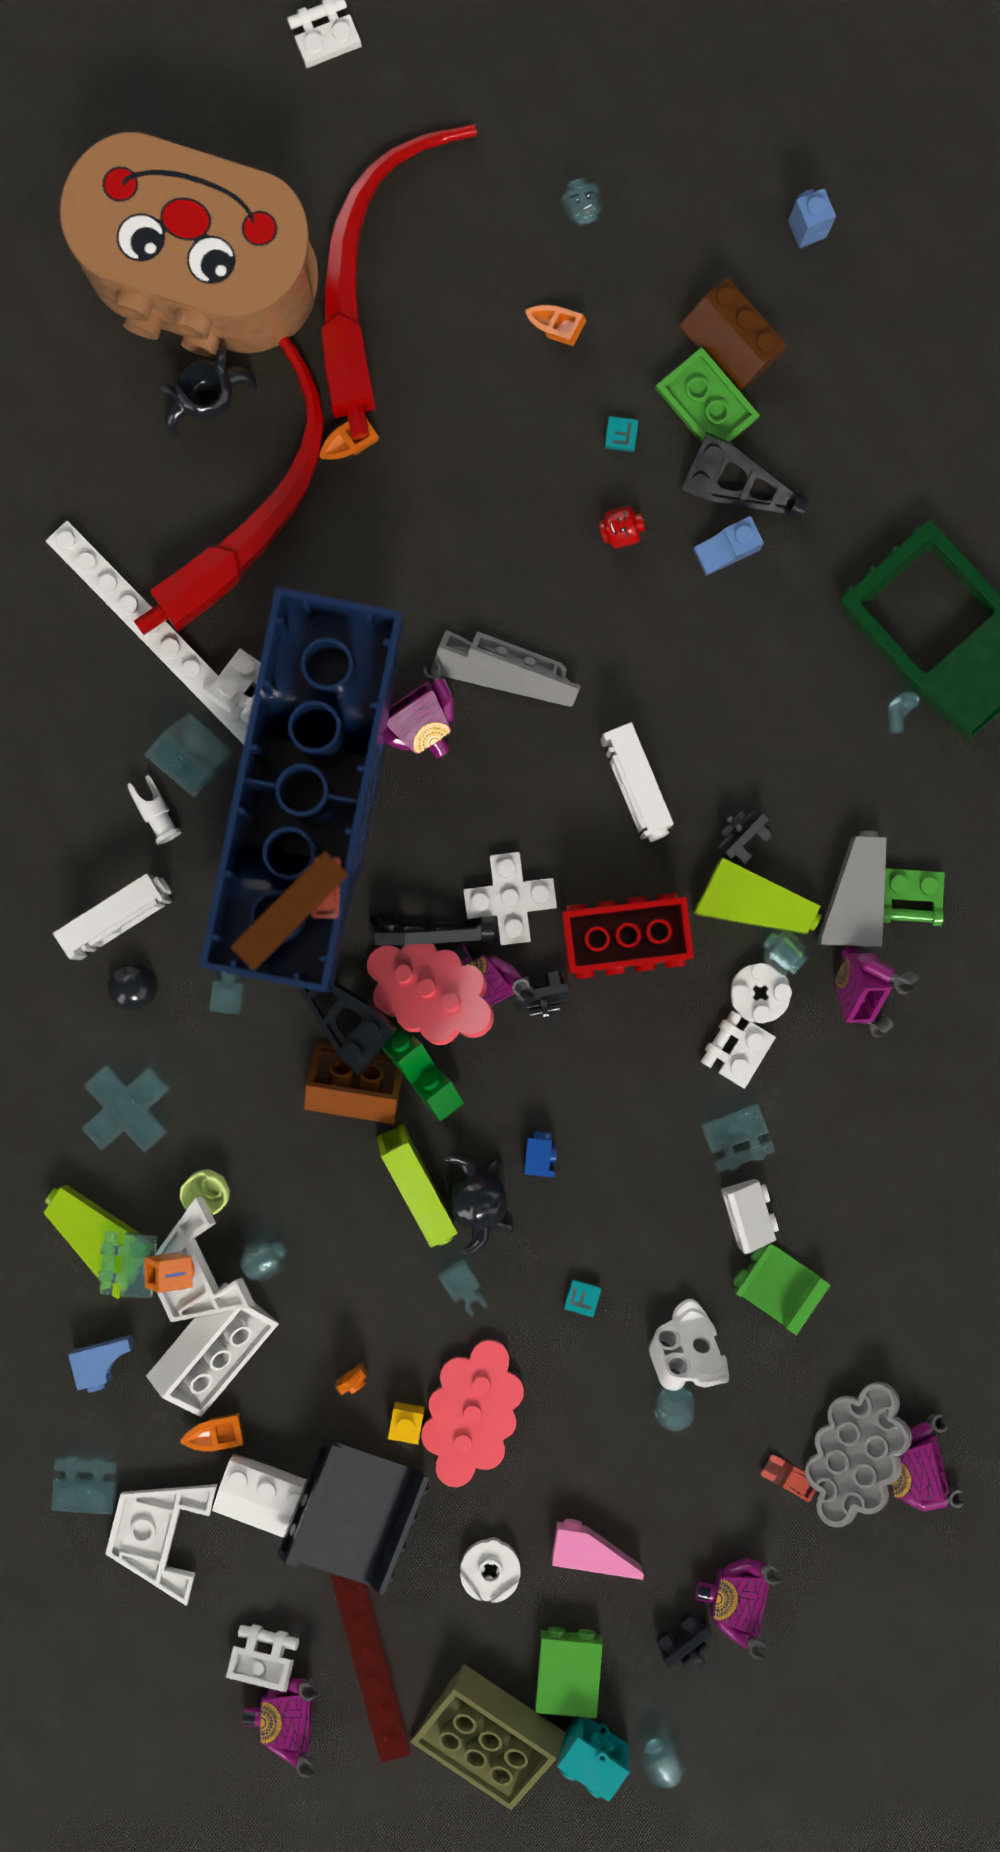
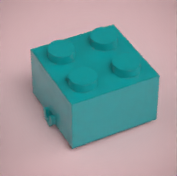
M575 1717L565 1731L566 1733L558 1754L557 1768L567 1779L577 1780L583 1784L594 1797H602L610 1802L630 1773V1745L611 1733L605 1723L598 1724L587 1717ZM602 1727L606 1729L604 1733L600 1732Z

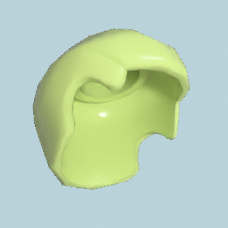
M210 1169L194 1172L180 1187V1200L183 1207L187 1210L196 1197L203 1196L213 1215L221 1211L229 1201L230 1189L224 1176Z

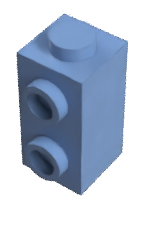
M825 188L816 192L814 189L807 190L796 199L788 223L799 249L827 238L836 218Z

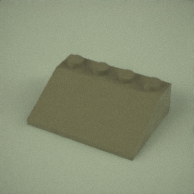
M464 1664L448 1683L412 1737L410 1743L512 1810L557 1759L566 1732Z

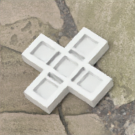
M519 852L490 855L493 886L463 889L467 920L497 916L501 945L531 942L527 912L557 908L553 878L523 882Z

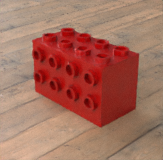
M676 892L660 894L656 896L657 900L647 901V896L628 898L627 904L617 905L616 900L596 903L597 908L586 909V904L567 906V911L561 913L568 974L574 973L575 979L595 977L594 971L605 970V975L625 973L624 967L635 966V972L655 970V963L665 962V968L686 966L685 960L694 959L687 898H678Z

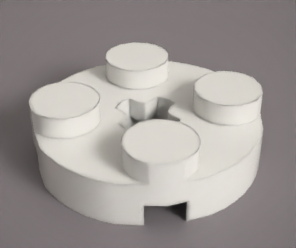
M764 963L752 964L742 968L734 976L730 987L731 1003L734 1010L745 1020L757 1023H766L779 1018L786 1011L792 995L789 981L785 974L777 967ZM756 985L759 988L766 986L768 989L766 991L768 997L765 1001L761 998L756 1001L753 998L755 995L753 988Z
M495 1537L475 1542L466 1550L460 1563L462 1585L471 1597L479 1601L482 1599L493 1603L505 1600L513 1594L519 1583L520 1561L518 1555L510 1545ZM488 1563L490 1565L495 1564L498 1567L496 1569L497 1576L493 1578L489 1574L485 1577L483 1575L485 1571L484 1565Z

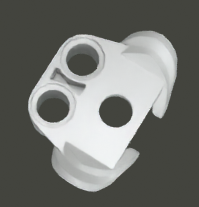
M686 1299L675 1308L672 1320L656 1330L649 1346V1353L658 1379L664 1388L671 1391L681 1389L686 1381H694L695 1385L700 1387H710L729 1382L727 1358L725 1355L721 1356L714 1338L717 1335L716 1329L703 1308L694 1299ZM697 1339L704 1340L709 1345V1351L706 1353L697 1352L693 1347V1342ZM660 1341L667 1342L671 1347L662 1345ZM670 1369L678 1370L680 1375L674 1374Z

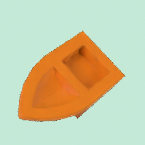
M554 305L534 306L525 311L530 322L536 328L545 332L547 338L570 346H574L586 323L584 314Z
M367 420L370 435L364 436V439H352L349 422L347 421L329 435L322 446L319 456L321 459L328 460L344 458L351 454L355 456L377 442L379 436Z
M362 1362L336 1381L335 1387L341 1395L347 1391L353 1394L366 1384L364 1379L367 1378L368 1371Z
M239 1413L210 1418L208 1421L198 1424L180 1440L181 1444L199 1451H217L243 1446L245 1442Z

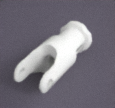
M146 775V782L153 794L152 801L142 799L131 783H128V790L145 823H149L157 837L155 842L157 845H160L180 835L181 830L175 828L168 815L169 808L152 778Z

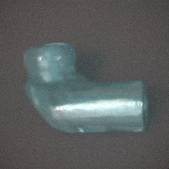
M901 693L890 703L888 707L889 733L904 732V716L919 705V697L916 693Z

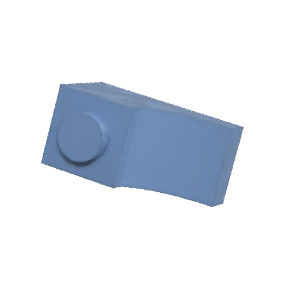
M750 516L724 528L717 535L695 546L693 551L707 576L760 551L764 542Z
M133 1334L73 1350L68 1356L77 1390L87 1388V1392L90 1393L105 1388V1383L112 1378L111 1369L115 1360L122 1354L130 1352L136 1346Z

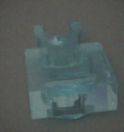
M220 971L222 982L213 981L209 1011L241 1014L244 984L235 983L238 975Z
M464 1258L438 1274V1279L454 1302L462 1298L464 1299L466 1310L470 1316L474 1315V1310L470 1306L473 1301H479L483 1308L488 1306L485 1298L480 1293L474 1291L480 1287V1282Z

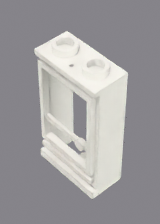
M632 722L604 733L600 740L603 747H608L607 758L612 757L610 765L638 833L643 831L640 835L641 840L649 838V841L653 842L669 834L668 829L674 823Z
M146 873L55 931L53 935L69 959L82 960L87 957L86 951L94 952L97 950L96 947H102L166 906L164 903L170 904L172 900L168 895L172 891L163 878L160 879L158 876Z

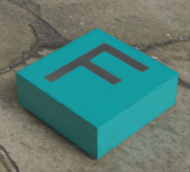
M609 416L605 448L634 452L639 420Z
M572 1279L564 1309L594 1317L602 1288Z

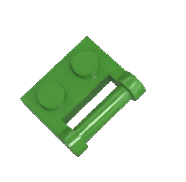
M885 868L883 923H890L891 920L928 922L932 926H942L945 872ZM892 900L932 902L931 911L892 908Z

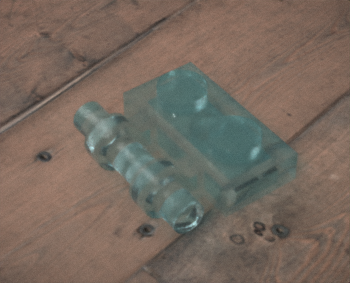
M757 1103L700 1124L710 1152L712 1154L721 1150L724 1152L725 1158L714 1161L718 1173L728 1169L734 1171L739 1169L741 1164L754 1159L758 1162L765 1159V1155L775 1152L772 1141L763 1144L759 1142L758 1136L769 1132ZM748 1140L750 1148L735 1154L732 1146Z
M105 1231L104 1243H101L100 1253L103 1254L102 1271L98 1272V1281L101 1282L100 1294H112L113 1283L121 1284L120 1296L152 1298L153 1291L145 1288L144 1257L156 1255L158 1235L126 1233L124 1245L116 1244L117 1232ZM115 1255L123 1256L122 1273L114 1271Z
M68 1456L67 1459L55 1458L54 1471H65L66 1478H55L53 1480L51 1511L112 1515L115 1505L116 1481H104V1475L116 1474L117 1463L106 1462L105 1458H95L94 1461L78 1460L77 1456ZM77 1472L93 1473V1480L77 1479Z

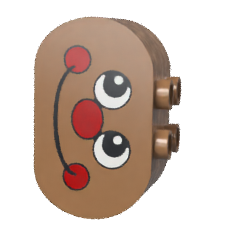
M136 132L115 134L97 142L81 156L72 168L63 189L60 205V217L64 236L100 299L114 312L126 318L123 326L128 331L152 340L159 338L161 329L183 336L181 345L185 349L200 356L215 358L219 347L235 353H257L279 346L278 342L284 337L288 336L291 338L307 320L317 296L319 278L317 260L313 247L308 240V225L303 207L294 191L278 177L160 138Z

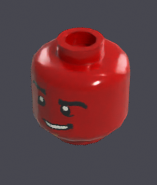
M632 506L609 510L605 512L604 519L599 522L604 543H609L614 549L637 544L641 539V532L646 531L642 513L636 514Z

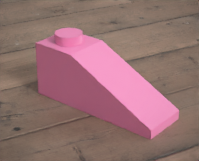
M565 1519L564 1522L557 1521L551 1557L552 1566L643 1580L644 1571L641 1564L588 1526L582 1525L581 1521L575 1519Z

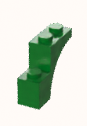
M387 1016L398 1029L382 1050L404 1075L424 1105L441 1122L464 1103L451 1081L435 1066L422 1043L411 1032L406 1031L398 1023L395 1016Z

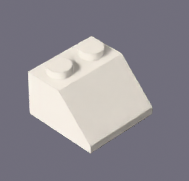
M752 1179L721 1188L737 1246L744 1254L751 1253L776 1241L774 1232L779 1231L774 1213L769 1214L766 1203L770 1202V1197L765 1184L760 1185L757 1179Z

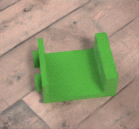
M769 1243L751 1253L750 1259L752 1262L746 1270L742 1268L735 1276L733 1291L739 1297L745 1298L783 1324L786 1329L797 1336L830 1287V1284L784 1251Z
M549 1627L548 1630H541L535 1713L597 1718L603 1647L602 1636L589 1629L578 1630V1633L566 1632V1629L561 1627Z

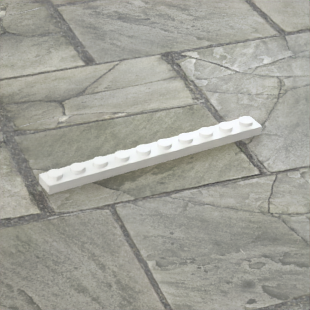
M66 521L46 542L244 745L248 723L239 717L243 709L236 705L233 711L228 713L205 697L209 688L218 678V675L166 621L143 636L134 620L152 609V607Z

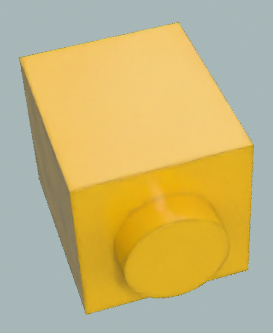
M395 1402L388 1439L418 1445L425 1407Z

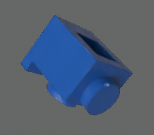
M534 1131V1137L527 1136L524 1175L555 1178V1169H550V1164H556L557 1146H552V1133Z

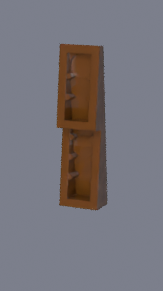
M324 852L231 946V949L254 971L347 879L348 874Z

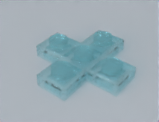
M106 1065L84 1085L101 1104L103 1109L81 1129L101 1151L125 1131L136 1145L146 1153L168 1133L167 1129L149 1109L171 1089L151 1067L146 1069L127 1086L113 1069Z

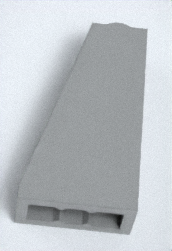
M860 831V836L851 838L817 938V945L882 947L887 837H878V832Z

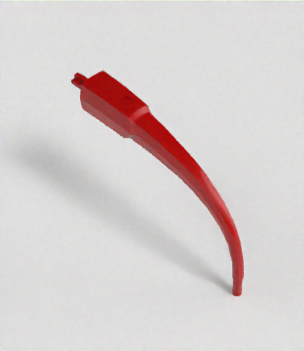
M475 124L447 130L442 129L416 137L390 149L373 162L354 184L335 222L330 241L325 286V323L321 330L322 349L332 413L335 418H348L352 439H364V436L370 435L365 412L376 410L367 367L362 329L359 324L357 303V253L360 231L368 204L381 181L398 164L423 150L448 144L451 141L477 136Z
M288 336L281 339L278 344L283 349L284 354L297 374L306 407V427L299 451L278 487L242 525L218 546L207 548L187 565L150 590L158 605L134 620L143 636L166 620L170 621L177 632L233 589L241 581L243 573L268 548L298 509L308 491L322 449L324 415L321 396L311 370L296 345L292 343Z

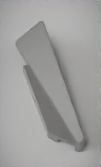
M446 630L431 669L432 674H437L438 668L435 664L437 662L442 668L443 677L569 707L573 706L580 689L579 684L572 683L567 679V669L561 662L478 631L473 642Z

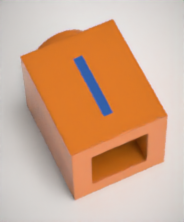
M179 1252L144 1257L145 1288L158 1293L192 1288V1278L195 1274L192 1257Z

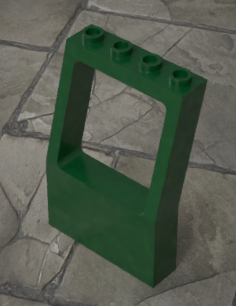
M930 519L923 526L921 524L916 526L910 532L909 539L901 546L899 544L895 545L887 553L886 559L879 566L875 564L870 567L860 583L857 585L852 584L843 592L841 596V611L915 693L968 742L1000 713V595ZM926 551H931L991 617L930 672L925 673L918 668L864 607Z

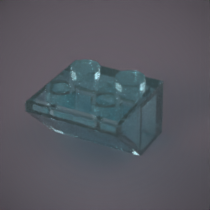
M187 713L164 731L144 755L186 792L196 797L235 752L190 713Z

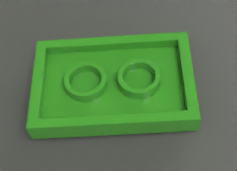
M702 347L655 387L700 442H702L706 432L731 442L760 417L759 413Z

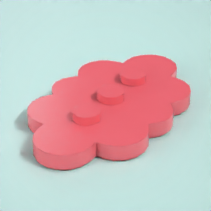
M430 943L404 945L401 950L394 946L386 945L375 949L370 954L367 961V970L369 975L378 983L373 992L374 1004L384 1015L396 1016L398 1023L406 1031H421L422 1035L430 1043L445 1045L452 1042L459 1033L475 1038L486 1034L491 1029L494 1022V1012L492 1007L483 999L487 990L485 976L476 967L463 965L461 958L454 951H438L437 947Z
M485 1339L476 1344L470 1354V1358L456 1356L446 1361L440 1374L442 1386L433 1391L429 1398V1410L432 1416L426 1420L422 1427L421 1439L429 1452L438 1455L436 1460L437 1477L449 1487L464 1486L471 1480L476 1468L489 1470L498 1466L505 1454L503 1440L512 1435L516 1429L517 1420L513 1410L520 1405L523 1399L524 1388L520 1378L511 1371H508L510 1358L507 1348L503 1343L495 1339Z

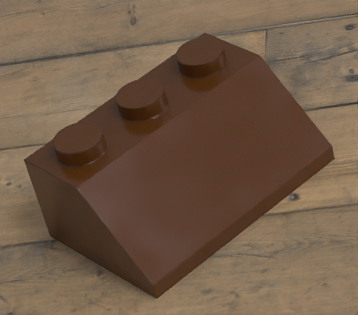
M728 277L711 290L679 325V329L698 350L702 347L740 392L783 355L787 346Z

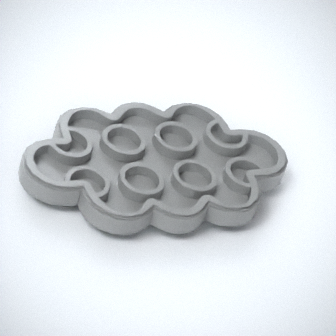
M870 1383L863 1388L858 1398L849 1395L834 1400L828 1409L829 1424L820 1428L815 1435L814 1442L817 1453L811 1456L806 1463L805 1475L809 1485L820 1492L816 1504L817 1513L820 1519L828 1526L835 1528L843 1527L854 1520L857 1512L868 1515L882 1510L888 1502L889 1492L887 1485L896 1482L901 1476L902 1463L899 1456L909 1449L912 1435L907 1423L897 1417L900 1406L899 1395L887 1383Z

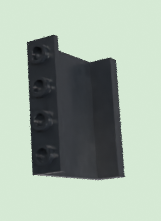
M323 1437L277 1556L286 1565L295 1568L298 1563L370 1585L378 1594L384 1595L386 1588L391 1585L394 1579V1568L397 1560L405 1551V1540L409 1529L414 1526L417 1520V1509L420 1501L428 1492L429 1477L419 1469Z

